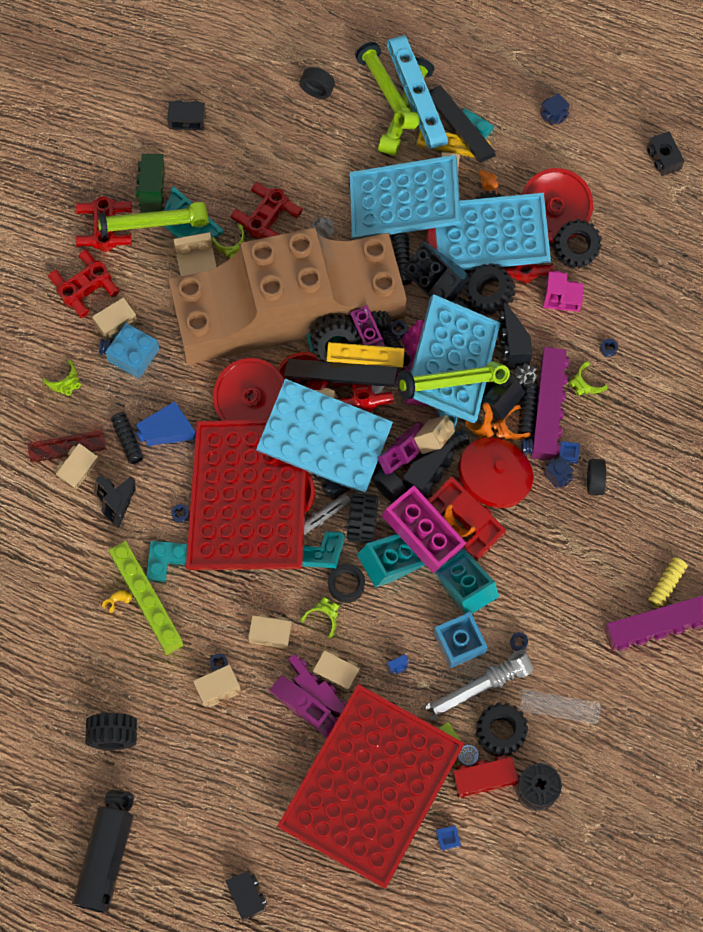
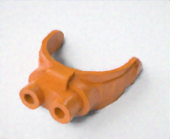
M481 170L479 173L481 176L480 181L485 193L488 190L489 193H492L493 190L498 194L497 187L499 184L496 181V175Z
M488 403L483 404L485 411L483 424L465 420L466 427L473 431L475 435H478L479 439L489 438L494 435L491 429L493 427L491 424L493 413Z
M515 405L504 420L498 419V421L492 423L493 429H497V432H495L497 438L521 440L522 438L530 437V432L524 434L512 433L505 424L508 416L521 408L520 405Z
M449 504L446 508L444 519L461 538L472 534L476 527L473 526L470 530L461 528L456 523L452 514L453 505Z

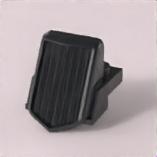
M101 475L95 481L94 494L102 501L101 512L113 525L119 528L131 498L136 491L135 479L131 476L115 489L112 481L108 478L105 479Z

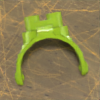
M241 224L238 225V229L242 234V238L235 246L224 247L219 245L214 237L211 238L213 245H215L218 251L225 254L227 258L231 259L238 252L240 243H243L245 240Z
M71 360L67 361L71 366V371L65 379L58 382H50L43 378V383L53 391L61 392L67 396L74 389H79L81 384L77 377L76 368Z
M589 361L581 365L577 374L568 382L571 388L574 387L576 389L575 393L577 396L586 395L587 393L597 394L608 389V385L592 387L583 381L581 371L590 365Z
M323 596L315 607L309 609L301 617L300 622L303 623L307 615L312 611H323L332 620V630L328 638H332L337 626L336 617L340 605L336 602L330 603V599Z

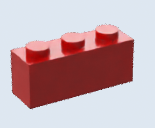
M506 755L496 757L495 761L488 763L487 760L476 762V766L472 767L467 765L458 766L456 771L452 773L458 798L515 785L519 781L513 758H507Z

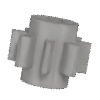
M318 217L313 222L312 228H316L317 233L327 239L334 232V226L332 225L334 222L328 217Z
M527 363L517 366L515 373H513L522 386L534 384L537 377L534 373L536 368Z

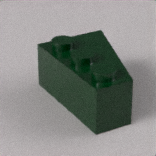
M142 154L141 161H138V172L140 174H137V185L139 186L135 187V195L139 197L140 213L163 211L164 154Z

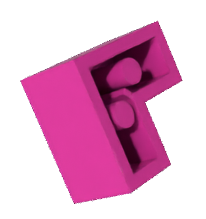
M561 271L549 272L545 285L543 308L580 312L584 284L576 281L567 282L568 274Z

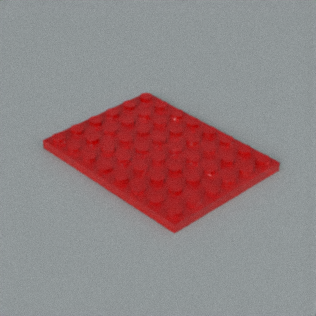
M268 419L197 421L186 558L187 570L302 569L307 471L256 451Z
M358 684L277 828L386 890L465 743Z

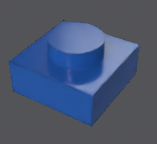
M561 441L559 457L562 456L567 463L577 464L580 443Z
M406 654L387 663V669L390 674L394 672L399 674L407 669L409 660Z
M456 825L436 830L441 851L461 846Z

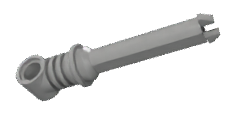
M519 650L512 653L507 659L508 662L504 661L503 665L500 663L499 667L497 665L489 666V670L486 671L484 676L431 704L428 701L424 709L432 708L434 714L429 716V719L437 720L436 716L491 687L503 688V685L506 683L505 680L509 682L510 678L512 680L515 679L514 676L521 678L529 675L534 668L526 651Z

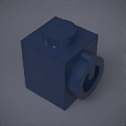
M559 93L552 98L545 99L541 104V117L544 121H548L551 126L555 123H562L569 116L570 105Z
M562 456L558 459L553 458L546 464L547 467L544 475L556 489L559 486L564 488L574 479L572 475L574 470Z

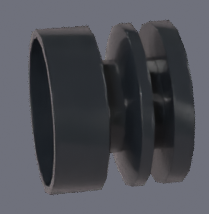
M543 763L530 765L523 771L516 786L519 802L531 811L547 810L552 807L561 794V777L550 765ZM538 781L540 784H544L542 790L540 787L536 788Z

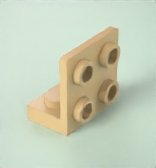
M210 232L174 239L181 276L216 268Z

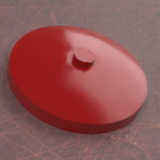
M562 168L547 169L533 176L524 187L521 195L544 193L547 229L552 231L553 242L560 228L569 221L580 219V221L586 220L589 223L593 212L592 193L587 183L576 173ZM578 234L570 235L567 240L574 238Z
M244 358L231 363L221 372L214 386L213 403L217 415L221 421L269 419L285 378L275 366L262 359Z
M492 437L481 438L469 444L460 457L458 472L464 488L473 498L487 506L495 508L515 506L525 499L532 488L533 470L529 460L519 448L508 441Z

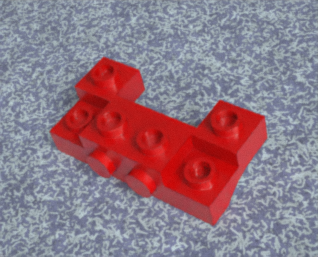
M453 477L449 478L428 499L441 516L445 514L447 506L452 504L453 516L467 530H470L473 526L476 527V530L472 533L473 537L466 542L464 548L477 561L506 534L507 530L492 516L490 509L486 506L483 507Z

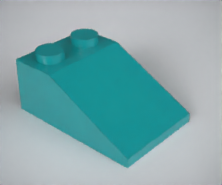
M398 534L367 543L357 554L375 588L391 583L425 566Z
M464 548L434 573L457 607L464 614L469 612L473 614L500 597L495 581Z

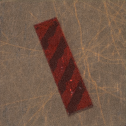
M98 430L27 443L30 462L35 463L68 457L70 449L74 445L77 447L79 443L91 452L107 450L104 431Z

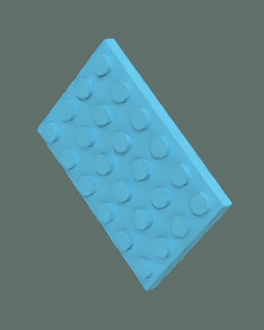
M456 155L350 172L353 240L385 233L393 235L461 224Z
M544 193L460 201L461 224L436 228L437 250L463 270H474L476 267L480 269L482 264L489 266V263H493L495 267L496 265L506 267L551 262Z
M433 294L430 297L411 370L412 375L418 376L485 367L492 360L500 322ZM486 382L416 391L413 399L475 423L478 419Z
M285 379L256 451L365 494L378 462L377 457L382 452L393 422Z

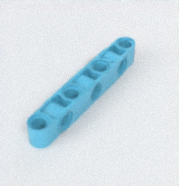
M401 35L388 39V51L412 111H415L419 116L418 126L428 149L431 150L447 145L448 140L407 37Z

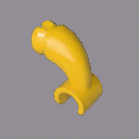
M125 590L117 591L103 602L102 607L105 609L107 604H112L109 610L112 613L115 610L114 603L116 601L129 603L133 596Z

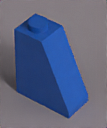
M176 402L171 403L136 424L137 432L135 433L140 442L144 441L147 446L194 440L196 436L195 430Z

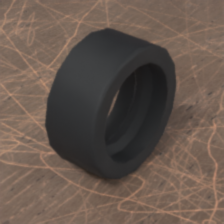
M309 67L304 70L299 85L310 96L325 99L331 95L335 86V80L323 69Z
M589 459L587 467L588 495H604L606 486L605 459Z
M382 467L371 478L380 493L391 502H395L407 492L405 485L394 472L385 474Z
M341 564L331 571L328 578V589L332 597L337 601L343 603L354 602L364 592L365 578L358 567L353 564ZM341 573H351L357 578L358 587L353 593L342 594L336 589L335 580Z

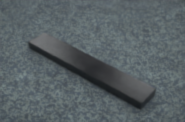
M441 85L429 90L436 110L479 163L496 156L495 150Z
M288 359L284 376L286 379L395 387L399 370L398 367Z

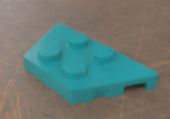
M172 187L171 195L166 202L164 211L188 209L189 205L193 203L179 190ZM209 217V223L203 227H193L190 223L163 226L176 238L209 232L211 238L224 234L223 229Z

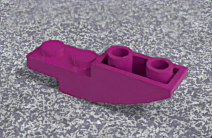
M368 305L350 312L363 345L385 347Z
M421 421L398 437L395 444L377 457L385 474H390L402 464L410 462L420 452L414 437L423 427Z
M294 654L288 658L289 664L298 675L294 678V683L329 709L331 714L339 717L347 703L343 699L339 700L336 696L338 692L332 684L328 685L326 681L318 685V678L313 672L310 674L307 671L306 667L308 666L302 657L298 658Z
M281 675L268 691L298 717L301 716L325 738H328L338 719L330 714L331 711L318 700Z

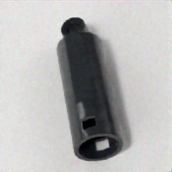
M109 790L105 796V806H101L97 810L73 897V906L98 913L108 914L134 819V816L128 812L134 803V797L129 791Z

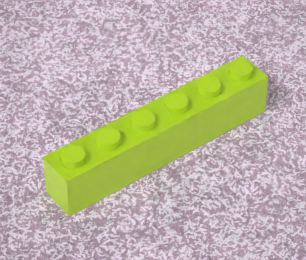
M124 541L109 549L113 562L165 654L168 655L184 646L180 635L127 542Z

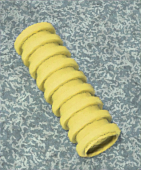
M672 558V562L669 563V567L666 568V572L663 573V577L660 578V582L657 583V587L654 588V592L648 598L649 604L657 609L664 607V604H666L667 599H669L670 594L673 592L672 589L676 587L675 584H678V579H681V574H684V569H687L686 562L680 558Z

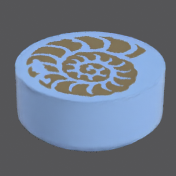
M472 745L463 746L458 756L460 763L467 766L474 765L479 757L478 750Z

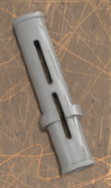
M343 493L318 512H313L311 517L305 520L304 535L316 526L320 527L323 524L322 522L350 504L351 500L348 495Z

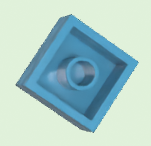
M125 323L105 353L108 362L140 379L159 351V344L155 338Z
M471 612L434 628L433 634L449 668L481 656L487 651L488 647Z

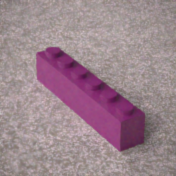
M544 347L542 353L535 433L533 436V453L531 455V458L550 461L560 453L561 444H558L557 441L558 437L562 435V426H559V421L563 420L564 416L561 402H565L566 391H563V385L567 384L568 376L564 372L565 368H568L569 365L566 349Z
M703 596L607 623L604 630L611 650L618 649V651H623L630 648L629 645L637 644V646L648 643V640L653 638L661 640L670 633L678 635L685 632L687 628L692 627L694 630L703 627Z

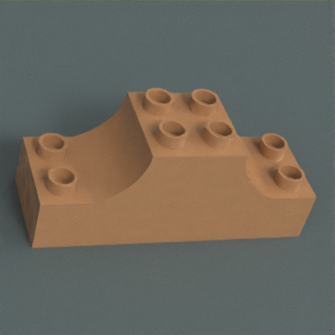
M316 228L305 229L240 243L238 252L220 266L208 271L168 279L187 365L307 339L306 334H310L311 329H314V323H319L318 319H324L325 315L329 314V316H332L333 313H337L338 316L343 314L345 318L349 317L354 322L350 312L368 305L371 313L372 311L378 312L379 310L388 312L390 321L405 318L407 299L389 233L352 241H336L320 236Z

